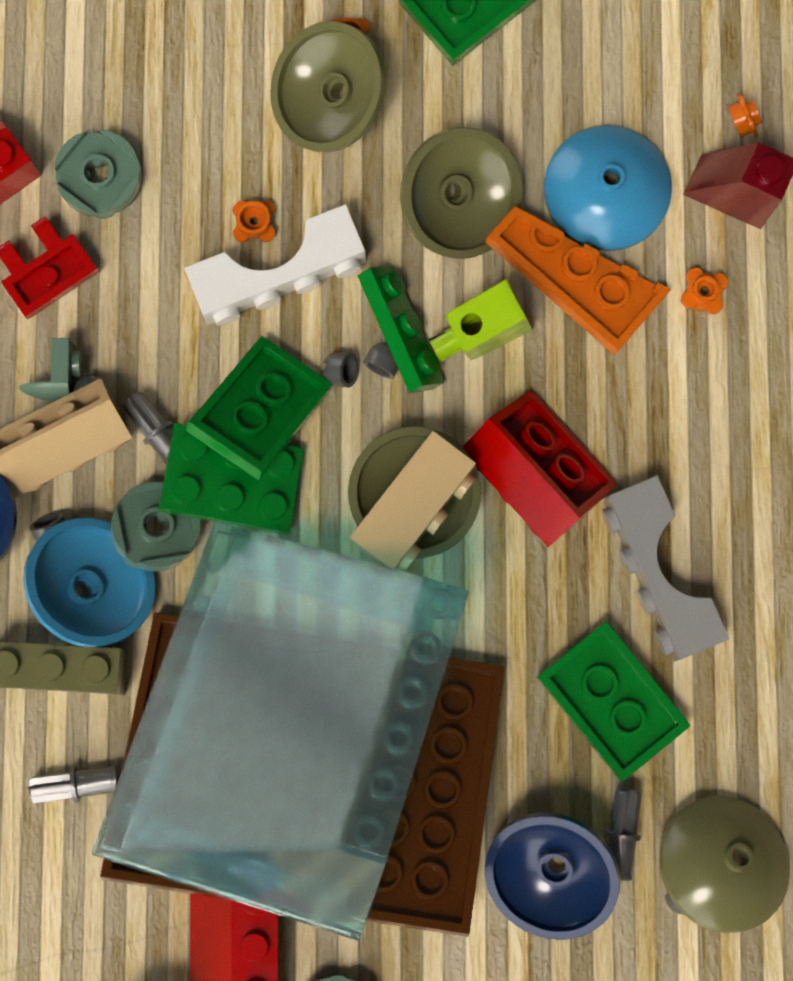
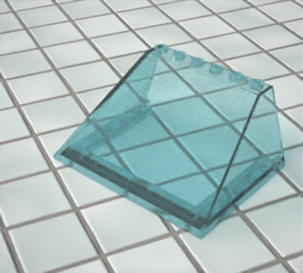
M214 522L93 847L92 855L359 941L388 858L469 591L420 575L229 524Z

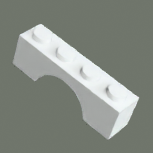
M345 204L305 220V235L300 249L291 260L280 267L270 270L248 269L236 263L223 252L187 266L184 269L207 325L215 322L217 326H221L237 320L240 317L239 312L256 306L257 310L269 308L280 302V296L296 290L297 294L312 291L321 285L320 280L335 274L337 278L350 276L361 269V264L366 263V255Z

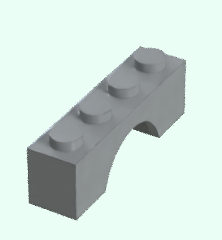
M658 475L609 495L604 501L607 508L602 510L604 521L610 533L617 532L624 546L623 549L619 550L621 560L628 574L635 573L642 589L637 590V596L644 612L647 615L653 613L659 630L654 633L664 656L671 654L675 662L729 640V636L712 598L692 597L678 591L666 580L661 572L657 558L658 541L662 531L675 517V514Z

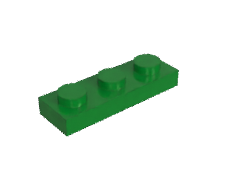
M371 267L357 275L408 392L433 390L445 383L440 372L439 360L429 348L422 332V322L413 311L405 294L404 281L396 273L394 267Z

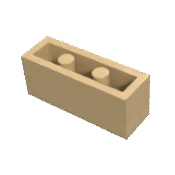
M102 378L0 429V475L7 480L14 498L26 492H33L49 480L65 472L75 471L83 463L103 453L112 452L118 449L122 443L132 439L126 422Z
M432 431L352 533L350 542L391 574H394L399 566L406 571L422 551L416 544L425 532L428 531L434 535L449 516V513L443 510L453 496L461 500L475 483L476 478L471 473L476 463L436 432Z

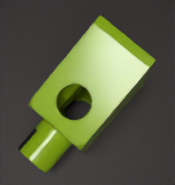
M505 279L448 312L445 317L451 327L430 338L429 341L441 362L461 351H464L470 360H474L531 332L533 329ZM482 324V328L477 334L468 335L472 325Z

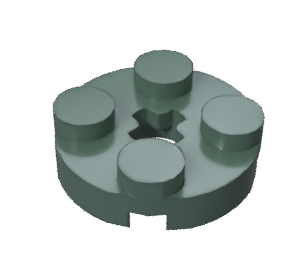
M99 130L100 133L93 132L90 134L83 132L69 139L56 157L57 187L67 204L77 212L87 216H96L99 219H107L125 209L134 200L140 189L143 172L135 150L122 136L107 130ZM103 164L108 166L106 170L108 177L103 182L97 181L96 183L90 182L92 178L88 171L90 167L94 166L99 169Z
M147 482L131 488L118 502L110 523L112 542L118 553L123 556L125 563L130 567L141 568L146 571H164L174 568L190 556L199 537L200 519L158 511L162 482ZM149 517H156L158 523H166L167 529L161 532L160 537H154L152 533L145 531L144 526L148 525Z

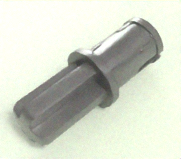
M135 393L124 402V410L146 437L143 440L145 445L150 444L166 464L173 423L171 421H164L144 393Z
M111 765L109 767L78 771L77 767H70V772L34 776L28 782L29 796L33 803L70 798H73L74 802H80L81 797L107 793L115 794L118 791L120 782L117 765Z
M619 788L615 791L610 830H605V835L609 837L608 845L617 860L620 880L629 881L632 880L636 841L641 840V835L637 834L641 794L633 789Z

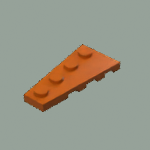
M516 206L484 241L613 355L621 349L671 291L670 288L659 282L655 285L638 276V271L625 264L620 266L599 255V250L587 244L582 246L565 237L563 231Z

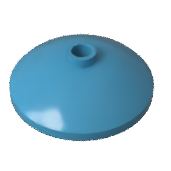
M595 126L584 129L569 137L553 154L544 178L545 204L555 225L569 239L582 246L587 244L599 251L623 250L644 241L661 224L671 200V176L660 151L644 136L619 126ZM609 173L614 174L619 182L615 185H609L604 181L603 176Z
M75 518L58 523L43 533L35 542L25 562L23 582L26 598L31 610L47 630L68 643L82 647H105L119 643L140 628L151 611L155 597L153 571L130 567L125 563L123 556L118 553L112 542L110 523L94 518ZM75 586L83 587L87 597L79 596L75 591Z

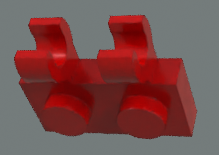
M45 216L32 224L31 227L47 251L28 264H25L9 240L0 245V259L11 273L1 283L27 320L99 273L76 237L71 234L64 240H61Z

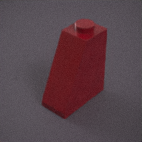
M759 142L703 154L699 158L683 195L761 229L781 202L793 176V157Z

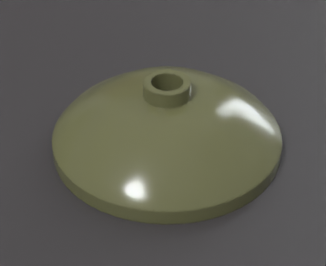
M326 21L305 28L294 36L283 49L272 74L270 89L271 105L280 129L296 145L311 151L328 153L349 147L369 130L381 109L385 93L384 65L379 51L371 39L351 25L342 22ZM345 86L344 94L340 99V90L342 87Z
M467 127L443 130L423 142L413 153L406 165L400 188L403 217L413 236L428 250L441 256L455 259L472 258L492 250L484 241L514 206L521 208L523 197L520 169L509 148L494 135L483 130ZM452 183L455 187V192L451 198H448L446 196V188Z
M403 427L379 436L357 458L349 479L348 499L357 527L432 431L436 432L471 460L472 458L456 440L431 428ZM476 466L471 473L476 478L475 483L461 500L453 496L443 509L449 513V516L434 535L426 531L416 545L422 551L416 559L433 557L449 550L461 541L472 527L481 501V484Z
M710 796L696 800L685 806L673 817L662 837L659 862L663 883L678 909L696 924L721 933L743 932L766 922L782 904L790 878L788 852L778 829L763 812L752 804L729 796ZM733 851H736L741 855V866L737 865L733 861Z

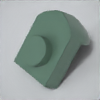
M51 338V381L26 383L19 385V389L27 395L49 402H54L72 393L76 377H82L83 375L82 352L76 351V346L69 338Z

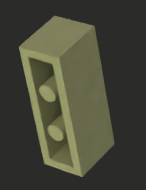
M0 642V688L125 695L128 651L120 648Z

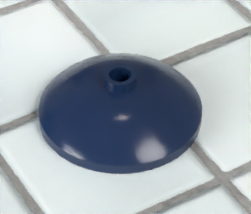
M539 812L524 815L513 820L496 835L485 860L486 885L497 908L508 920L522 930L547 939H573L596 930L613 912L620 893L619 866L609 845L590 826L563 814ZM552 858H558L565 863V865H558L554 863Z

